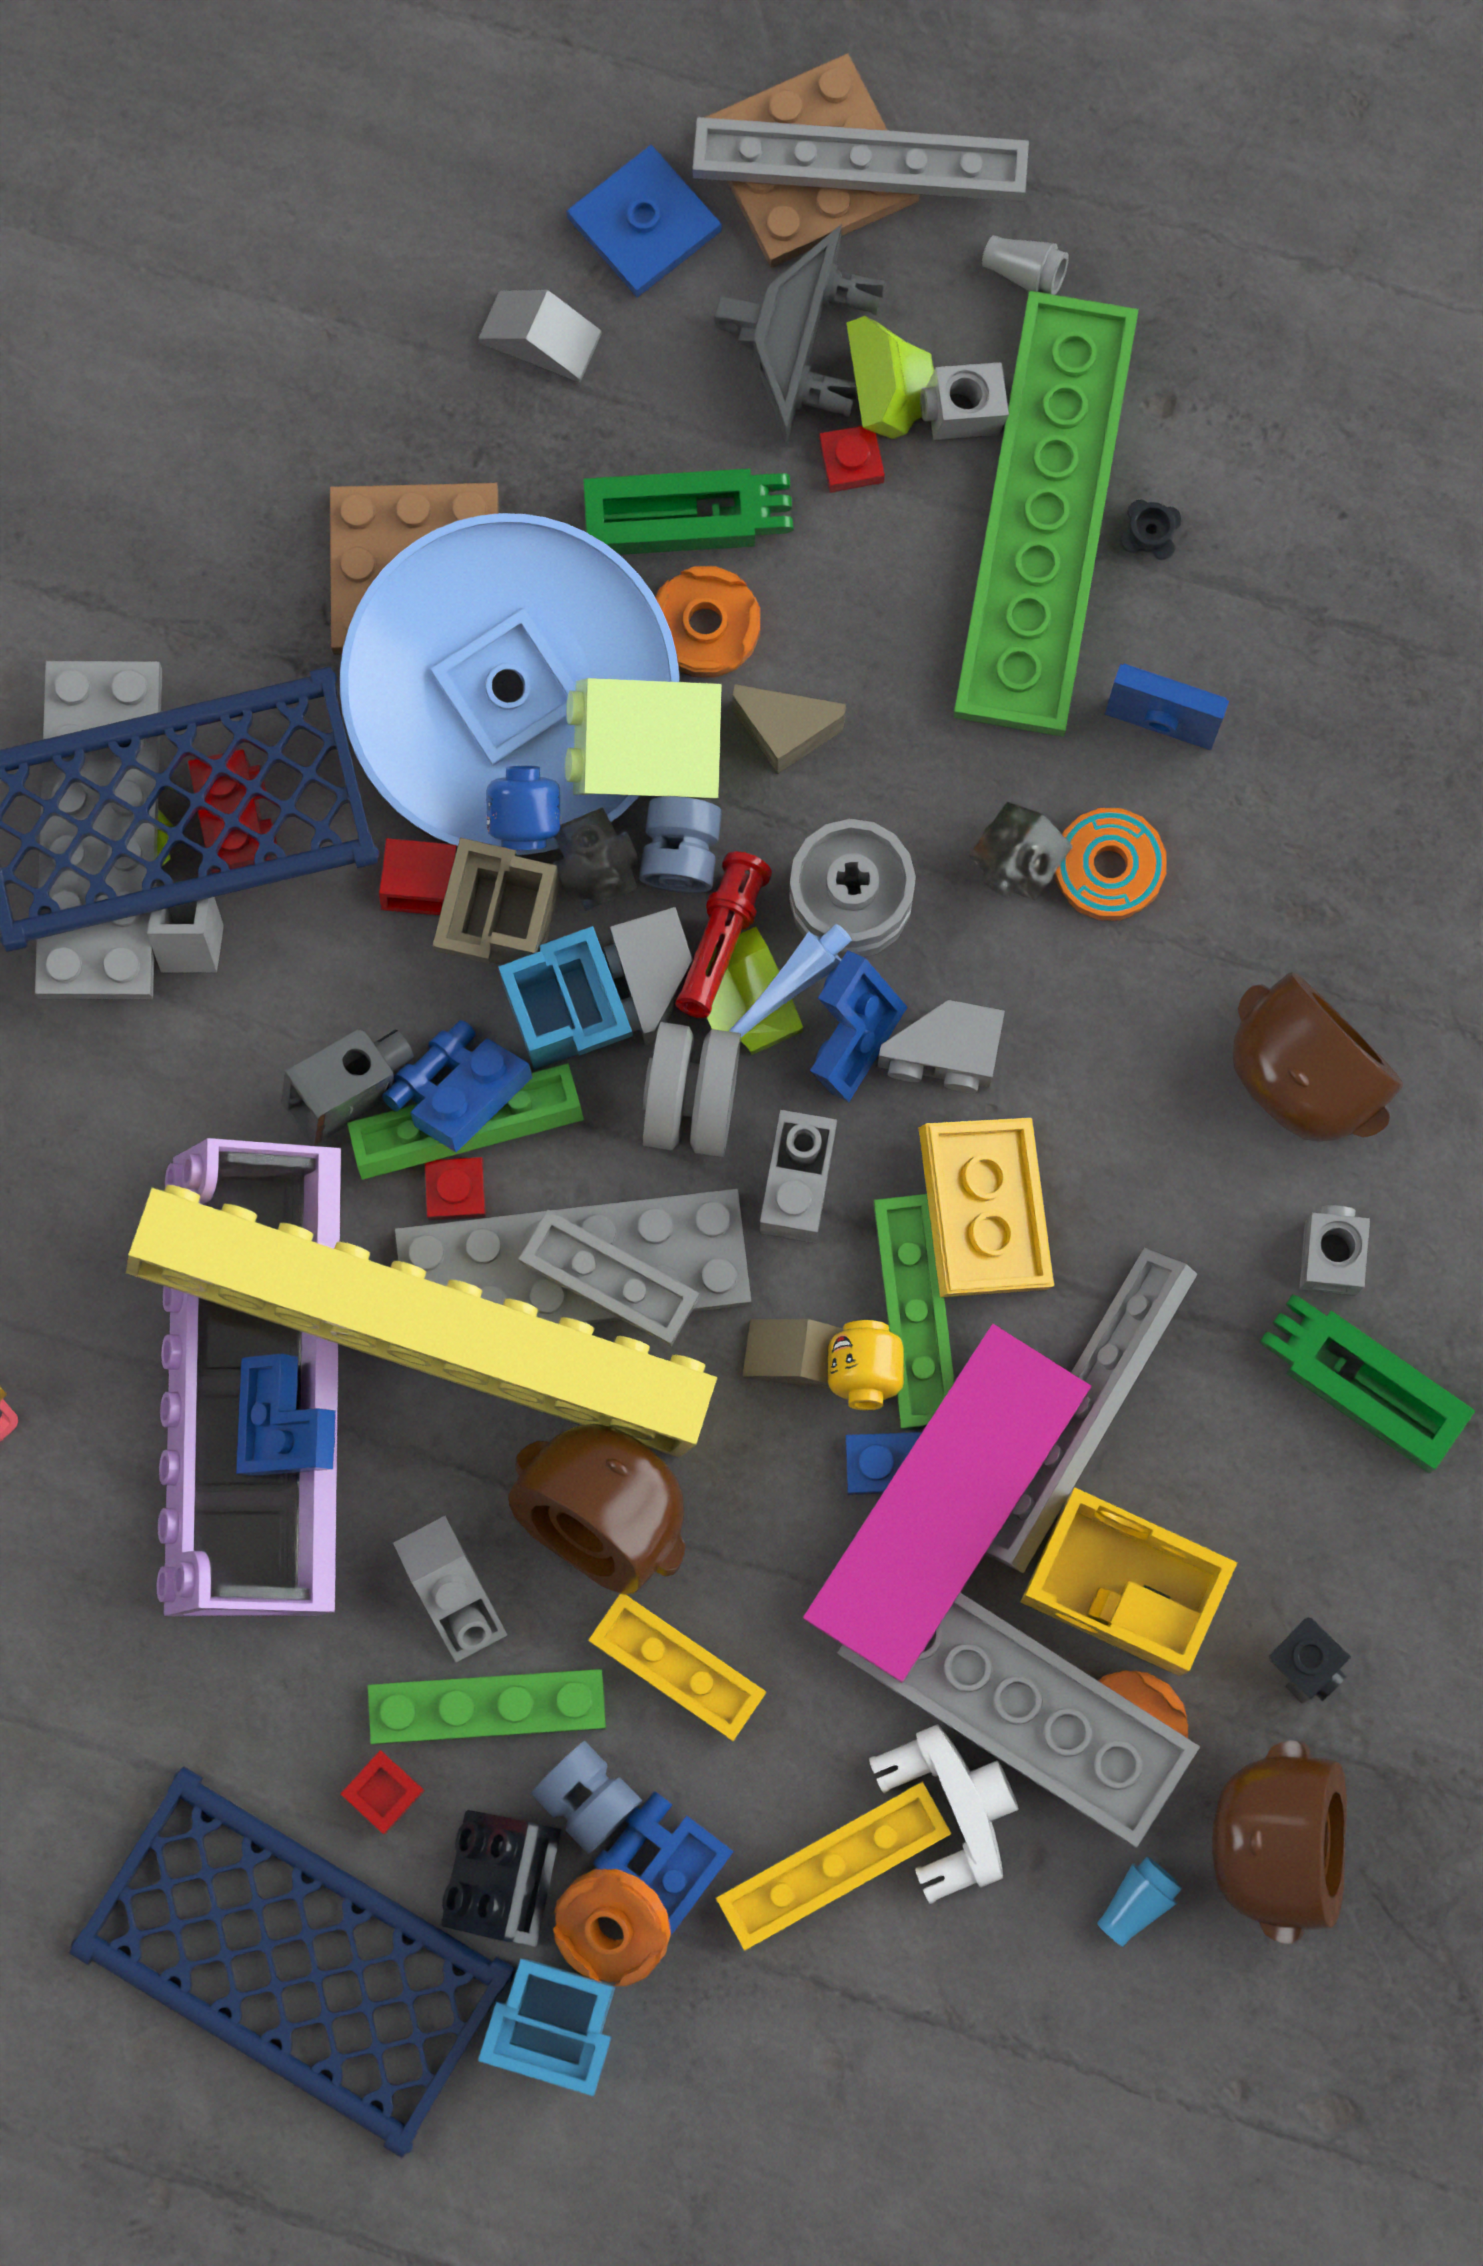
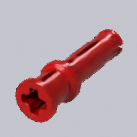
M729 852L723 859L722 869L724 875L717 892L709 895L706 903L707 914L710 917L695 952L682 991L676 999L675 1004L677 1008L687 1015L696 1018H707L711 1013L712 1004L728 968L741 930L748 928L754 923L757 913L754 904L761 887L766 886L772 876V870L764 860L746 852ZM715 947H716L717 950H716L715 956H714V958H713V961H712L711 966H710V968H709L708 974H707V976H706V975H705V972H706V970H707V967H708L709 962H710V960H711L712 954H713L714 949H715Z

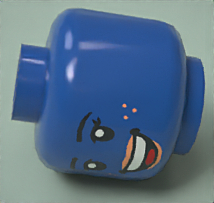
M522 765L506 767V777L495 779L487 786V830L492 837L501 840V847L513 850L546 848L547 839L555 837L560 831V787L556 781L540 777L539 766Z

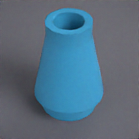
M1147 1856L1139 1866L1132 1863L1106 1912L1098 1920L1097 1924L1110 1938L1124 1947L1134 1935L1175 1906L1177 1902L1174 1898L1183 1888L1164 1868Z

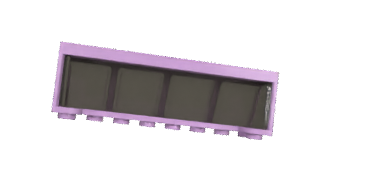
M207 1138L173 1157V1163L168 1165L165 1176V1188L166 1185H175L191 1190L200 1195L199 1204L220 1211L223 1204L239 1206L257 1215L256 1223L277 1230L280 1223L292 1224L314 1234L313 1242L335 1248L336 1242H340L341 1148ZM164 1286L163 1307L166 1312H170V1334L164 1337L161 1358L164 1369H169V1391L165 1392L162 1397L160 1418L162 1426L168 1427L167 1450L162 1452L160 1458L159 1477L161 1484L167 1485L166 1508L161 1510L158 1520V1537L161 1543H165V1567L160 1568L157 1577V1596L160 1602H164V1616H317L335 1612L338 1344ZM272 1354L298 1356L296 1410L321 1408L336 1411L333 1470L258 1476L236 1474L241 1358Z

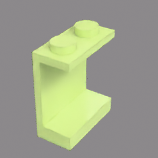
M596 678L576 681V691H569L566 706L567 722L569 725H575L574 748H568L565 757V777L567 782H573V795L678 796L704 800L718 798L722 684Z

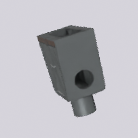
M357 1029L285 1070L281 1103L310 1145L317 1146L347 1126L348 1122L354 1121L382 1102V1095L392 1086L393 1071L414 1058L413 1052L406 1039L396 1029L374 1043L363 1029Z

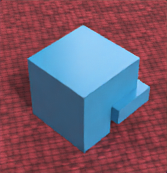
M593 926L539 945L540 952L498 966L503 987L534 1070L577 1054L580 1056L633 1036Z
M527 1958L520 1959L507 2004L500 2002L495 2004L478 2061L594 2096L612 2038L602 2034L616 1986Z

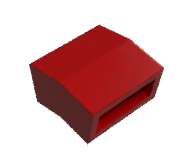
M386 838L379 890L381 910L440 916L458 848L457 845Z

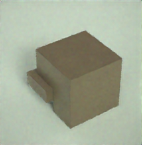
M460 837L432 945L434 951L490 964L492 962L500 965L540 952L539 945L547 943L560 891L557 866L517 857L516 850Z

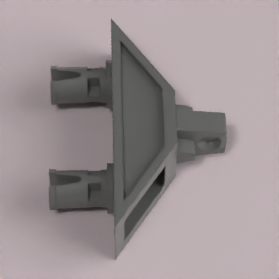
M842 224L767 286L765 295L750 294L749 301L721 296L714 316L715 328L739 335L738 343L753 349L755 364L786 446L796 409L801 410L802 405L843 414L849 418L852 414L853 400L851 399H856V381L850 382L811 372V366H809L824 307L828 308L830 303L870 312L872 315L877 316L880 298H883L886 280L873 279L838 270L836 260L841 246Z

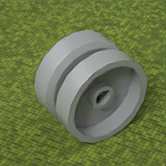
M846 819L825 824L805 839L793 859L789 886V904L795 926L804 937L808 931L818 937L820 934L823 936L835 924H838L852 939L837 954L839 957L843 958L847 950L862 957L878 954L898 939L910 919L916 880L910 853L895 834L875 822ZM854 885L858 887L860 894L849 895L846 886Z
M660 1022L653 1058H650L644 1088L643 1110H646L643 1132L644 1147L673 1151L680 1143L684 1117L686 1116L692 1117L690 1145L694 1153L724 1158L736 1086L741 1033L712 1029L705 1036L699 1064L692 1063L694 1035L690 1027Z

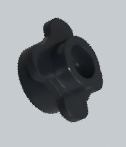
M1145 500L1132 502L1127 511L1130 517L1129 527L1121 536L1122 547L1129 553H1135L1139 550L1153 553L1158 560L1170 558L1175 551V544L1172 541L1174 531L1182 523L1181 513L1174 507H1166L1157 502L1147 503ZM1152 525L1157 531L1154 534H1149L1146 528Z

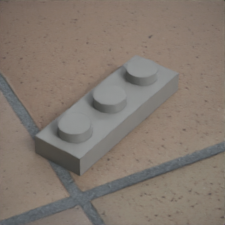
M548 1209L519 1258V1262L671 1347L700 1297V1293Z

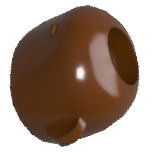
M1291 972L1271 988L1263 984L1252 985L1244 993L1238 1007L1241 1023L1234 1037V1069L1247 1091L1273 1119L1298 1137L1316 1142L1335 1141L1351 1134L1365 1138L1379 1133L1389 1124L1390 1112L1386 1105L1391 1102L1403 1087L1402 1080L1382 1056L1312 986L1296 973Z
M588 1424L570 1428L556 1435L550 1442H533L517 1454L515 1470L519 1477L508 1493V1502L514 1517L538 1542L601 1587L623 1595L637 1592L654 1572L663 1576H671L679 1570L685 1555V1543L680 1535L684 1520L683 1495L677 1478L671 1469L642 1442L613 1427L601 1424Z
M1284 1741L1272 1746L1265 1758L1252 1762L1235 1773L1221 1791L1212 1833V1854L1218 1887L1226 1900L1239 1913L1259 1922L1264 1934L1274 1941L1284 1944L1296 1943L1303 1938L1305 1929L1332 1928L1339 1917L1344 1891L1347 1816L1345 1774L1341 1764L1334 1760L1311 1757L1310 1749L1303 1741Z

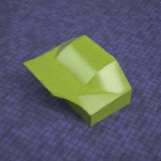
M867 316L847 322L863 428L890 439L907 434L913 423L922 417L920 408L921 389L927 386L934 372L931 353L905 342Z
M753 927L739 935L728 968L712 1004V1011L707 1017L711 1029L729 1031L751 1008L780 972L757 927ZM715 947V949H714V952H713V954H712L711 960H710L709 965H708V967H707V970H706V972H705V975H706V976H707V974H708L709 968H710L711 963H712V961H713V958H714V956H715V953H716V950H717L716 947ZM793 999L783 1004L741 1037V1042L749 1049L751 1055L803 1032V1025Z

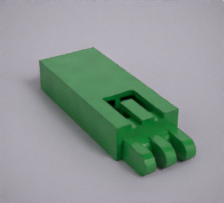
M751 468L583 478L586 532L608 545L619 555L755 547V535L786 534L794 530L792 517H770V513H782L792 510L791 496L769 495V492L785 491L791 488L790 475L785 473L751 475ZM734 497V506L719 507V503L712 504L713 516H697L696 500Z
M1292 1294L1286 1302V1306L1303 1318L1301 1323H1296L1282 1313H1279L1272 1322L1275 1327L1290 1337L1288 1342L1285 1343L1270 1332H1265L1259 1342L1291 1365L1286 1372L1288 1376L1427 1473L1433 1472L1471 1419L1475 1410L1332 1310L1325 1315L1302 1298ZM1332 1341L1364 1362L1351 1382L1337 1374L1347 1360L1343 1357L1339 1358L1327 1350Z

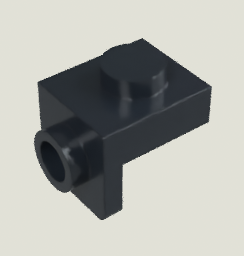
M1310 1617L1305 1618L1269 1655L1270 1662L1290 1681L1285 1687L1301 1703L1310 1700L1314 1695L1321 1701H1324L1347 1677L1340 1669L1351 1658Z

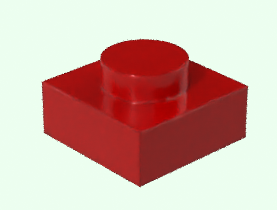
M857 426L819 434V443L830 493L884 483L885 474L875 432L867 430L863 426Z
M482 1157L439 1159L425 1163L427 1218L429 1221L486 1217L484 1163Z
M380 1750L341 1792V1795L382 1834L386 1835L425 1790Z

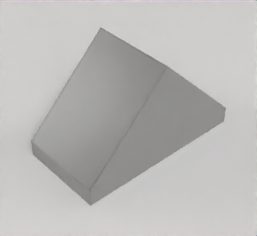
M549 290L499 291L479 335L478 342L580 383L601 337V330Z

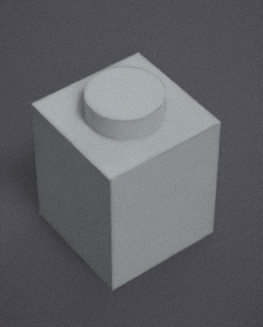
M215 897L150 912L147 935L161 973H217L224 924Z

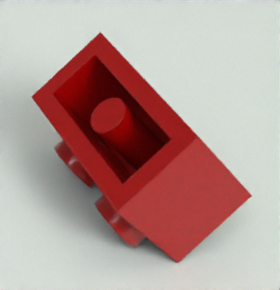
M244 749L236 750L227 763L229 770L246 780L255 779L261 770L260 764L250 765ZM224 753L208 757L212 760L220 759ZM194 759L189 760L188 765L194 793H197L207 781L212 768L202 761ZM221 776L217 778L205 797V802L225 814H231L246 794V788L229 777ZM263 780L261 788L264 791H266L265 782ZM256 796L250 800L240 816L239 822L258 834H266L272 828L273 822L271 818L262 820L258 799L263 798ZM198 810L205 848H208L218 838L225 826V822L206 810ZM234 830L229 833L220 847L218 856L228 864L230 869L255 864L254 857L259 848V842L239 830ZM276 836L274 837L275 844H277ZM270 856L266 857L265 861L270 860ZM219 869L211 870L212 874L221 872Z

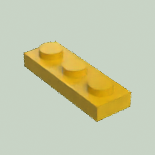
M626 1594L618 1596L588 1640L591 1644L733 1742L767 1693Z

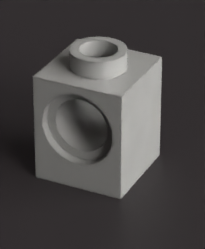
M1001 362L935 368L927 386L922 388L920 393L922 418L924 421H931L933 440L992 436L1000 433L1009 416ZM960 394L966 396L972 402L974 408L961 409L952 402L950 395Z
M1334 1205L1322 1206L1320 1213H1311L1305 1221L1300 1290L1357 1295L1365 1287L1370 1218L1355 1217V1209ZM1328 1235L1342 1238L1349 1248L1348 1259L1343 1262L1329 1260L1321 1250V1239Z

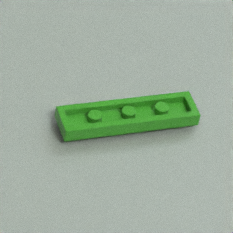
M569 1063L532 1073L533 1078L457 1152H454L414 1126L410 1112L418 1104L401 1108L399 1111L393 1110L348 1122L347 1125L361 1179L364 1180L584 1120Z
M927 1194L877 1199L873 1203L889 1331L899 1336L904 1347V1384L897 1394L901 1431L925 1428L954 1384L944 1297H940L928 1199Z
M602 1669L368 1685L370 1740L372 1745L606 1729Z

